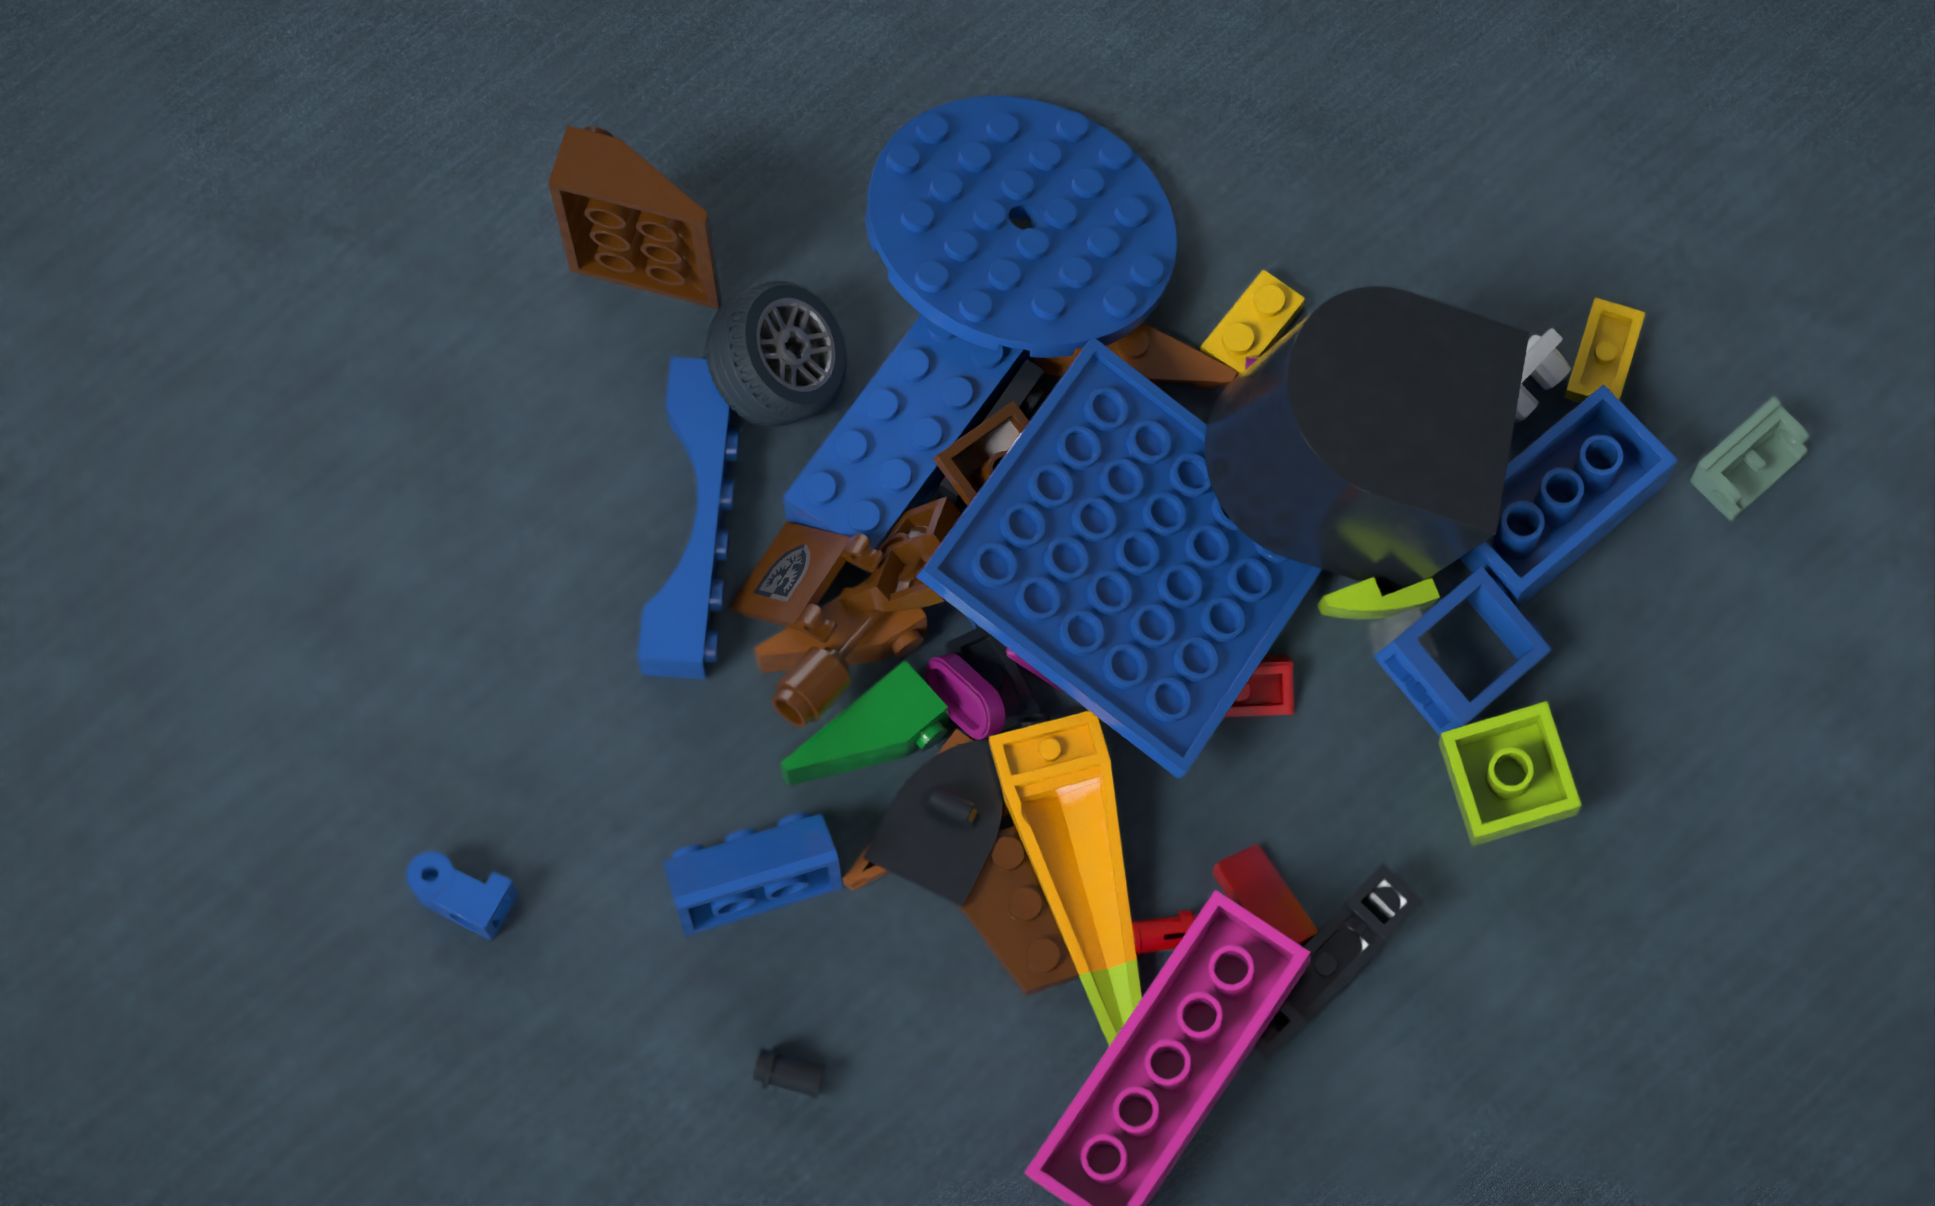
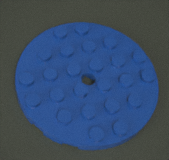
M981 96L955 100L936 106L907 122L892 136L877 158L869 181L867 212L865 215L867 235L872 251H878L883 263L889 270L887 275L889 282L914 309L932 323L965 341L990 350L998 351L999 345L1029 350L1030 357L1053 358L1073 356L1075 349L1083 348L1092 337L1104 346H1108L1124 338L1150 316L1167 287L1175 264L1177 232L1173 212L1167 196L1149 167L1125 142L1107 129L1086 118L1081 113L1050 103L1013 96ZM1029 216L1031 218L1030 224L1033 228L1019 229L1010 220L1015 218L1025 220Z

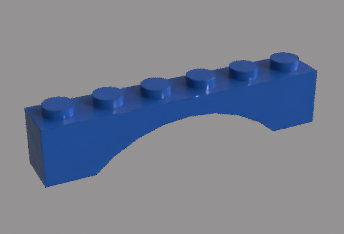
M670 358L665 407L669 426L683 444L695 470L697 479V511L691 538L679 565L662 589L643 606L637 656L642 675L706 680L708 662L717 663L720 633L719 630H711L713 611L722 612L724 605L725 580L717 579L718 561H728L730 529H722L724 511H733L735 479H727L729 461H738L740 430L732 429L734 412L736 410L733 411L730 405L726 404L724 398L720 396L719 391L715 388L711 374L708 371L707 359Z

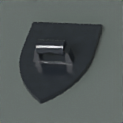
M987 739L970 741L954 746L937 754L919 767L902 785L892 801L864 856V860L963 908L992 850L1002 819L1003 792Z

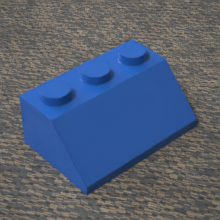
M807 812L795 813L779 820L777 823L778 827L758 833L755 828L742 829L729 834L725 838V843L705 849L702 844L689 845L675 851L672 854V859L663 861L662 863L684 936L687 937L843 889L838 855L822 813L811 817Z

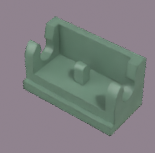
M1773 396L1698 463L1690 482L1732 522L1806 456L1808 449L1803 443L1809 439V435L1802 425L1781 406V402Z

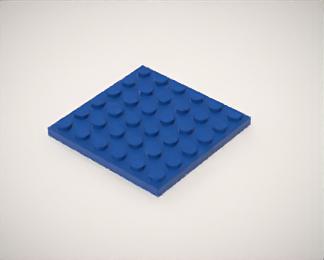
M1092 337L1074 359L916 578L1179 779L1188 772L1322 569L1272 553L1247 537L1232 522L1221 507L1213 491L1206 469L1205 434L1207 425Z

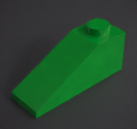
M904 660L781 761L782 778L789 786L906 758L918 748L922 751H927L937 744L947 732L945 726L949 723L948 706L910 664Z

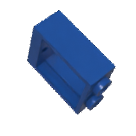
M1481 566L1373 657L1440 736L1442 732L1465 726L1552 649L1544 641L1543 634L1537 624L1531 619L1524 617L1508 598V592L1504 585L1497 578L1489 575ZM1465 598L1517 659L1470 701L1465 698L1417 640V638Z

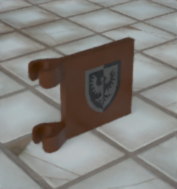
M786 521L729 608L736 614L795 629L820 642L826 643L838 626L834 621L824 618V611L817 606L846 561L865 571L874 572L885 555L881 551L871 548V541L863 534L857 533L853 537Z

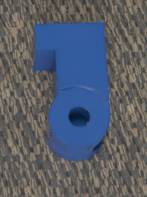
M435 851L423 852L415 856L409 863L406 871L407 883L418 902L424 907L490 941H493L519 895L512 880L493 871L486 884L456 870L449 858Z

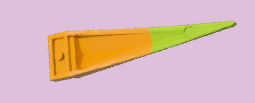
M1086 711L990 736L989 745L1005 803L1106 1041L1110 1046L1142 999L1111 761L1099 719L1092 712Z

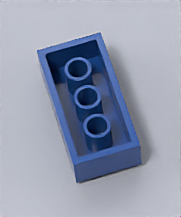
M1603 384L1507 464L1496 534L1459 559L1472 573L1482 566L1489 575L1497 578L1506 588L1508 598L1519 609L1665 486L1671 477L1678 459Z

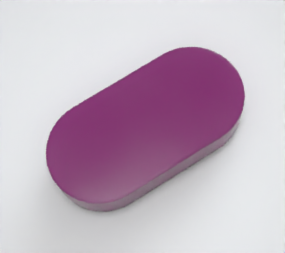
M955 653L937 656L928 661L925 668L924 681L948 706V716L959 727L977 740L997 735L1002 731L1005 724L1004 705L999 693L989 682Z

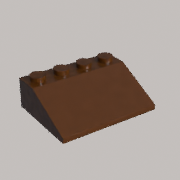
M567 126L548 185L570 272L719 309L722 297L708 212L620 138L614 137L607 130L594 126H588L584 129Z

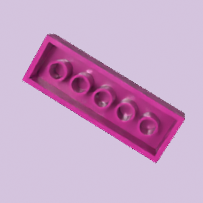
M1215 889L1024 1173L1029 1179L1069 1206H1148L1310 964V952Z

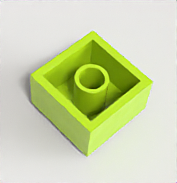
M1547 701L1441 733L1439 746L1472 846L1578 814L1582 805Z

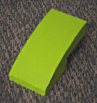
M1372 577L1323 596L1317 606L1321 615L1345 619H1380L1413 613L1431 607L1440 596L1432 578L1382 596L1375 578Z

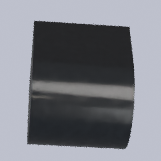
M1367 286L1344 291L1333 296L1316 308L1229 383L1215 402L1206 427L1205 462L1211 486L1221 507L1232 522L1247 537L1261 547L1285 558L1360 582L1374 577L1379 588L1391 592L1428 579L1496 534L1530 332L1399 288Z

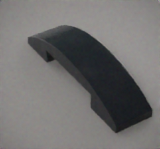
M1384 863L1344 902L1343 908L1303 947L1310 952L1311 962L1253 1047L1267 1061L1272 1059L1366 967L1423 904L1424 901Z

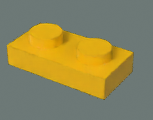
M1263 269L1204 341L1200 352L1238 371V375H1240L1245 370L1246 356L1261 357L1268 351L1302 310L1305 298Z
M1595 297L1564 398L1582 403L1604 384L1620 400L1646 312Z

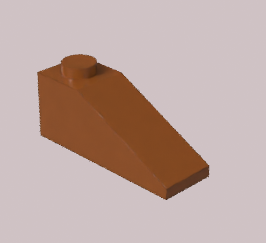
M865 581L857 585L856 587L863 585ZM839 597L821 607L824 611L823 617L834 621L838 625L826 643L820 642L801 631L786 628L754 647L756 664L762 673L789 671L810 647L822 649L830 647L837 651L872 612L848 610L841 604ZM921 608L888 611L847 655L846 661L849 665L880 662L893 654L896 657H903L911 653L924 641L923 636L928 634L927 616Z

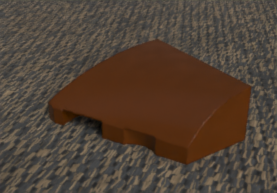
M947 496L907 510L902 514L892 527L888 538L875 549L885 555L876 570L872 572L863 585L855 588L846 587L840 594L839 601L846 609L870 612L874 610H881L883 612L901 611L926 607L945 601L944 598L916 578V576L962 515Z

